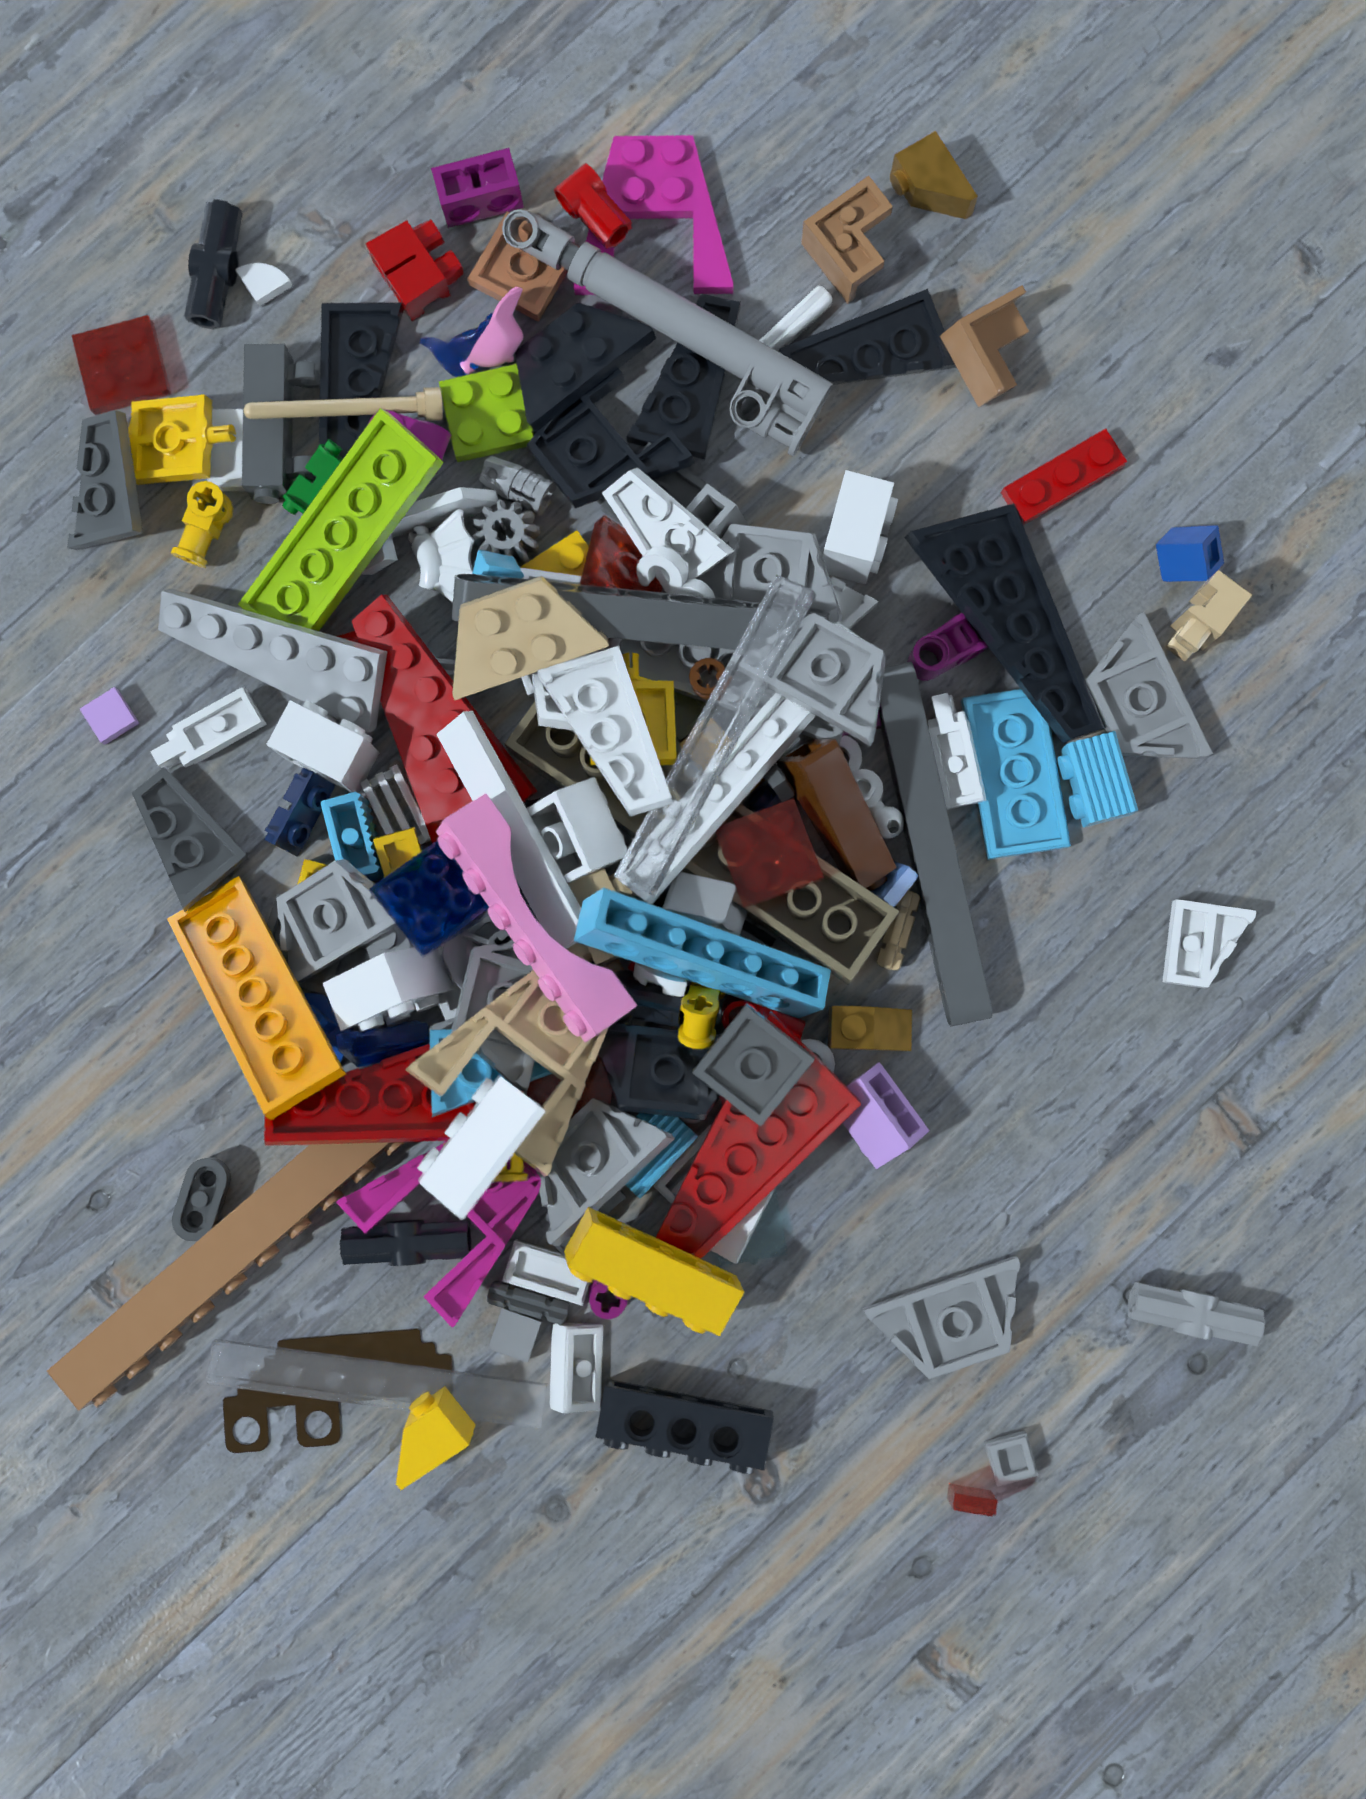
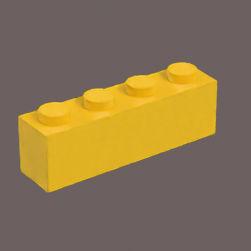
M590 1207L586 1209L564 1250L567 1266L575 1277L589 1283L594 1279L608 1285V1289L622 1299L630 1300L631 1297L641 1300L645 1302L649 1310L663 1317H667L669 1314L682 1319L688 1328L700 1334H704L707 1330L721 1336L744 1294L737 1275Z

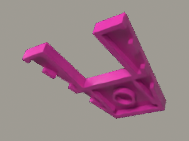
M693 135L614 136L602 178L607 194L629 219L693 218L694 294H733L732 276ZM588 230L585 242L599 248L602 253L606 252L615 257V247L612 246L606 249L593 233ZM574 283L575 295H595L589 292L585 286L581 287Z
M447 1141L435 1147V1149L440 1151L443 1148L444 1143H446ZM429 1151L366 1184V1186L350 1195L344 1196L336 1203L367 1234L420 1184L419 1177L423 1172L418 1169V1166ZM510 1159L507 1161V1170H510ZM524 1160L523 1168L524 1173L528 1174V1181L491 1182L466 1215L486 1237L423 1296L452 1328L459 1321L540 1192V1176L537 1174V1170Z

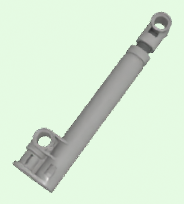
M514 210L506 216L502 231L506 242L512 247L521 249L557 271L561 268L568 270L567 278L581 287L585 286L589 292L742 379L729 407L733 421L737 425L748 428L764 438L767 436L774 438L789 447V455L792 457L796 455L832 390V382L608 253H602L594 245L588 242H584L581 246L575 244L574 236L544 220L540 215L525 210ZM528 219L532 224L533 231L531 237L523 242L519 237L518 230L520 224ZM748 397L755 398L760 405L759 415L754 420L747 419L742 413L743 401ZM779 424L782 425L783 427L789 429V430L792 431L793 433H791V432L787 431L786 429L780 427Z

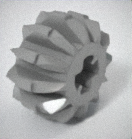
M500 499L497 502L498 510L495 512L490 507L484 506L482 511L486 520L478 518L473 521V526L478 531L471 536L474 538L473 545L480 546L478 550L513 556L514 559L519 558L523 564L529 562L525 551H538L539 545L534 538L541 534L539 526L532 524L535 520L532 511L522 513L521 504L517 501L507 510L504 501ZM505 530H512L513 537L511 539L506 536L507 541H500L499 533L503 532L506 535Z

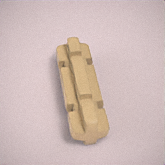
M908 890L896 905L899 913L885 932L882 943L886 944L885 949H880L877 959V965L885 969L898 971L901 968L904 958L901 950L907 948L915 921L912 913L913 911L917 912L921 900L920 895Z

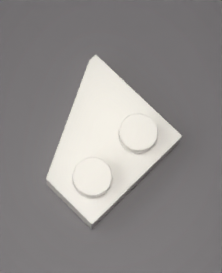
M1178 899L1173 900L1162 982L1208 988L1218 974L1219 967L1223 961L1230 956L1236 947V942L1247 925L1255 919L1256 911Z

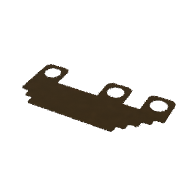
M418 1329L279 1340L277 1343L278 1352L265 1356V1367L253 1369L251 1371V1381L249 1383H239L237 1395L223 1399L225 1446L232 1453L264 1450L269 1443L267 1408L295 1405L297 1440L301 1446L318 1447L334 1445L341 1436L339 1402L410 1396L412 1404L423 1393L430 1392L432 1395L444 1386L454 1397L451 1356L449 1354L435 1353V1344L433 1342L423 1343ZM315 1411L326 1413L332 1423L329 1434L321 1439L310 1437L305 1430L307 1416ZM251 1417L259 1424V1437L252 1444L244 1445L234 1438L233 1427L240 1418Z

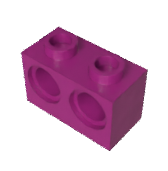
M509 148L431 168L448 228L524 208L520 185Z

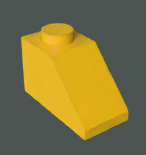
M446 1386L432 1395L430 1392L423 1393L409 1407L410 1414L403 1429L396 1485L400 1490H403L470 1445L476 1424Z

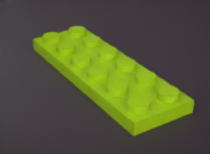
M380 408L238 605L250 612L319 631L432 480L444 461L388 411Z

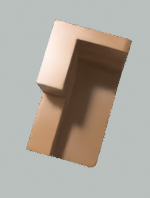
M870 176L861 180L803 223L801 244L847 303L855 299L857 286L883 269L885 262L864 233L891 215L893 206Z
M1023 285L959 319L940 336L978 407L1017 385L998 350L1029 332L1014 304L1015 301L1026 293Z

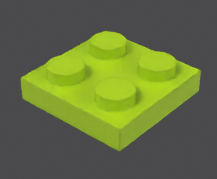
M517 364L438 381L457 462L527 447L526 445L533 437V432L526 419Z

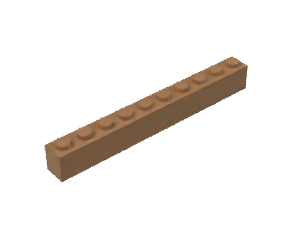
M406 1142L308 1145L46 1372L78 1411L92 1403L96 1408L100 1407L118 1392L114 1385L126 1375L131 1380L151 1363L146 1358L157 1347L163 1352L183 1335L179 1328L190 1319L197 1323L216 1307L211 1302L222 1291L229 1295L239 1288L248 1279L244 1274L245 1271L255 1263L262 1267L280 1252L276 1245L282 1239L289 1235L293 1240L312 1224L308 1218L320 1207L324 1212L330 1209L344 1196L340 1189L352 1179L356 1184L361 1182L376 1169L372 1162L384 1151L388 1156L392 1155Z

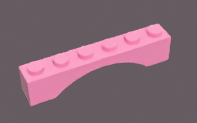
M486 793L442 821L436 831L439 836L437 840L440 848L448 858H455L464 871L463 879L466 885L474 894L480 893L489 906L488 914L491 920L499 929H505L514 941L513 949L517 957L523 964L531 965L540 978L538 980L540 989L549 1000H555L565 1013L563 1019L566 1026L575 1036H581L586 1043L637 1006L612 970L591 964L569 952L550 937L533 917L521 896L513 873L510 851L511 827Z

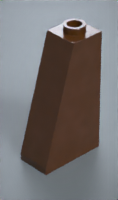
M809 739L776 761L777 765L795 790L794 794L838 869L869 891L883 885L887 881L886 875L897 867L836 739Z

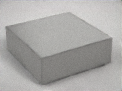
M503 1306L488 1349L528 1363L543 1320L508 1310L509 1308Z
M1025 1431L984 1441L997 1487L1039 1476L1028 1435Z

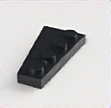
M928 289L780 348L778 351L832 382L833 385L956 367L940 338L945 331Z
M701 293L696 305L736 327L740 311L739 301ZM677 342L670 358H667L661 369V375L652 392H649L635 425H632L626 436L627 443L646 446L648 442L652 444L672 430L693 457L705 459L726 370Z
M322 303L320 400L380 398L404 312L402 303ZM373 415L319 417V445L320 443L325 445L328 439L332 440L342 448L339 455L344 458L368 426Z

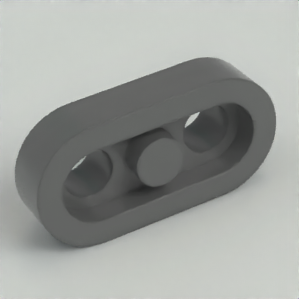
M212 1157L199 1159L193 1162L187 1169L172 1215V1226L175 1233L186 1241H198L218 1224L231 1182L230 1170L220 1159ZM207 1171H212L216 1175V1182L213 1186L207 1185L204 1180ZM195 1211L203 1215L201 1226H196L192 1222L191 1217Z

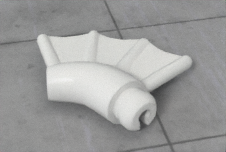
M461 509L454 511L431 533H429L428 528L425 526L414 527L416 534L409 532L408 539L412 544L411 548L420 565L419 586L438 591L452 602L454 576L457 574L473 573L471 550L474 538L471 537L465 528L463 510Z

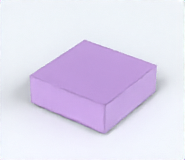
M115 687L80 708L95 735L104 745L139 724L120 691Z

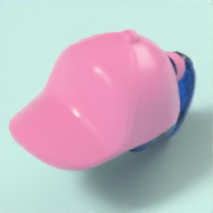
M520 287L512 288L500 300L494 312L487 315L486 319L477 328L467 330L448 342L435 337H424L420 340V344L427 347L434 354L439 364L454 377L469 375L479 366L497 367L505 362L511 363L514 360L513 354L523 340V332L513 316L523 289Z

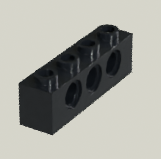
M607 1379L595 1438L604 1439L603 1444L614 1449L626 1450L629 1448V1444L646 1447L645 1453L656 1457L669 1458L672 1452L687 1455V1461L693 1464L711 1466L713 1461L730 1464L729 1469L732 1471L754 1474L755 1469L765 1471L774 1416L772 1410ZM639 1410L647 1411L653 1416L654 1424L646 1430L637 1429L631 1423V1415ZM682 1418L689 1419L695 1424L696 1431L688 1438L678 1437L672 1430L674 1422ZM721 1427H731L737 1432L738 1438L732 1445L722 1446L715 1441V1432Z

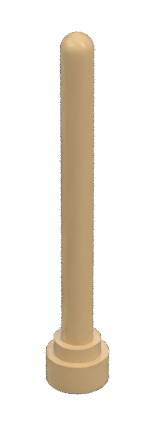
M440 387L423 388V392H416L415 396L250 402L244 406V414L249 419L375 415L380 408L399 414L417 413V417H425L426 421L442 420L443 417Z

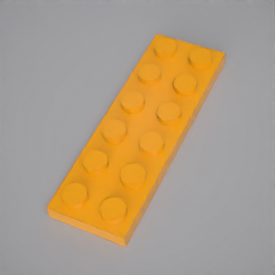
M239 876L202 897L186 912L182 909L167 918L251 1090L267 1118L272 1120L346 1074L251 893Z

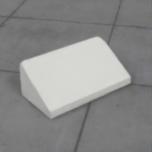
M552 1324L551 1409L561 1413L600 1411L603 1324Z

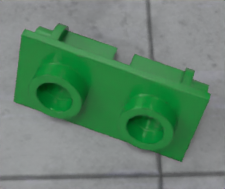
M329 439L325 445L320 443L318 449L304 467L317 478L312 482L302 473L299 474L283 496L285 499L282 504L283 508L293 515H296L298 511L304 514L344 459L339 455L342 450L339 445Z

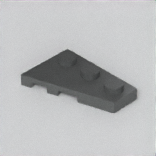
M113 410L82 419L77 470L81 473L79 497L73 496L72 512L77 513L75 533L69 534L67 548L81 550L143 533L126 413Z
M165 767L132 792L184 912L248 860L247 854Z

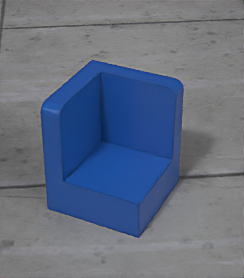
M1218 525L1173 527L1156 544L1161 578L1165 582L1207 581L1224 564Z

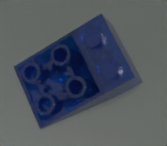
M438 840L369 888L370 893L422 957L427 956L489 916V906L480 893L474 894L469 889L463 879V869L455 858L450 859L444 854Z

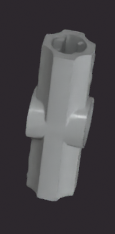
M1134 1282L1130 1290L1128 1299V1317L1130 1319L1170 1327L1175 1332L1208 1340L1216 1337L1258 1346L1260 1339L1263 1337L1265 1328L1264 1310L1257 1307L1219 1300L1218 1296L1184 1288L1176 1291Z

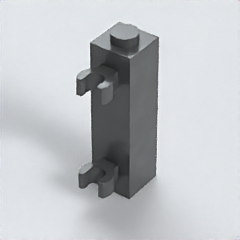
M244 344L242 487L251 499L263 504L278 503L279 499H284V494L292 485V479H296L301 473L311 481H315L317 478L304 468L312 456L300 455L292 458L293 418L249 419L244 414V406L250 402L293 401V386L319 388L320 372L315 370V363L311 361L294 363V359L285 344Z

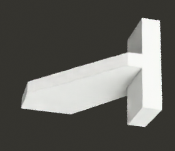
M459 487L415 501L362 574L373 575L398 560L392 538L409 534V532H416L414 530L416 526H425L427 528L439 526L457 509L463 510V519L473 517L481 513L484 506L491 507L498 502L496 490Z

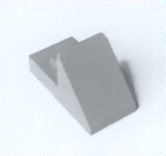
M682 872L671 882L662 908L740 936L747 914L744 909L732 902L736 885Z

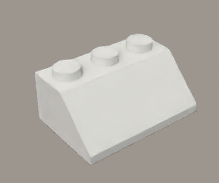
M500 1075L494 1081L488 1077L483 1081L472 1096V1099L477 1102L467 1116L461 1112L456 1116L445 1131V1134L450 1138L443 1148L438 1151L433 1147L418 1166V1169L423 1172L419 1177V1183L462 1220L545 1113L543 1108Z

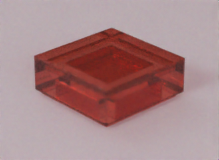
M949 1483L947 1499L955 1511L991 1517L993 1515L996 1516L998 1500L991 1490Z

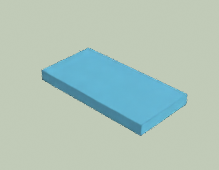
M1021 689L962 698V711H965L967 720L970 723L987 801L978 803L987 860L1069 848L1071 844L1051 727Z

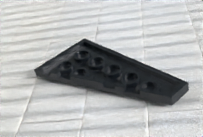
M1014 503L913 530L904 537L1062 743L1097 733L1104 728Z

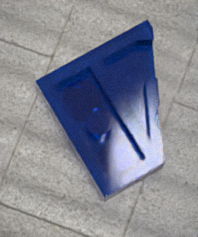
M414 1020L401 1023L395 1027L336 1034L338 1050L358 1068L379 1063L383 1059L430 1044V1026L428 1023Z

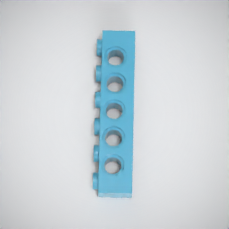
M602 888L582 902L574 937L576 942L694 983L720 990V992L796 1018H802L818 1012L825 1007L831 972L829 968L606 888Z

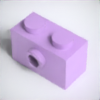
M880 1062L846 1084L861 1100V1105L843 1124L875 1169L910 1149L929 1132L927 1126Z

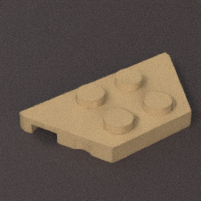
M542 576L461 604L452 695L454 700L532 674L537 672V670L609 647L607 636L601 631H597L582 617V613L569 601H565L557 593V590Z

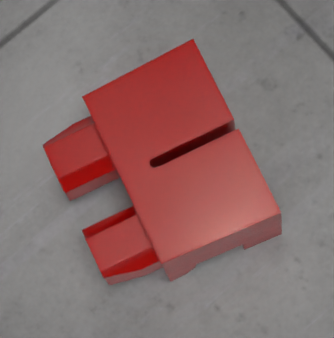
M432 219L414 228L406 220L365 243L372 262L392 290L398 302L402 303L404 311L411 322L425 313L423 308L437 298L444 299L451 296L448 286L464 274L462 265L452 250L435 260L430 256L429 253L444 244L443 237Z

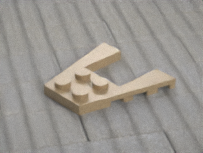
M532 970L413 1062L406 1070L441 1097L493 1029H496L561 1080L541 1107L545 1110V1113L514 1152L543 1176H547L551 1171L552 1162L559 1145L562 1144L569 1126V1120L577 1101L581 1097L585 1087L584 1083L593 1062L596 1060L609 1026L586 1043L581 1036H575L564 1022L563 1016L565 1013L555 1000L551 1001L544 995L538 984L540 978Z

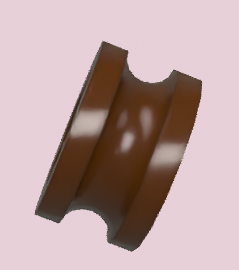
M713 658L700 659L690 670V684L693 691L700 698L706 700L717 699L727 690L728 676L725 667L720 661ZM707 670L709 675H711L712 670L717 672L716 679L718 683L711 688L708 683L706 688L700 686L702 684L700 674Z

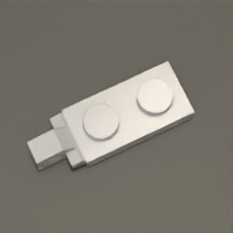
M241 687L173 725V730L166 734L169 741L150 752L157 765L161 768L165 767L166 770L181 762L184 767H188L193 763H199L267 725L248 690L245 687Z
M948 693L932 696L936 718L928 720L929 734L947 810L987 801L971 727L965 711L956 712L953 696Z

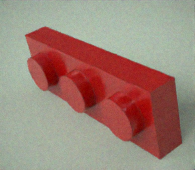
M1105 428L1005 486L1001 491V495L1008 505L1015 504L1024 526L1125 466L1127 460Z

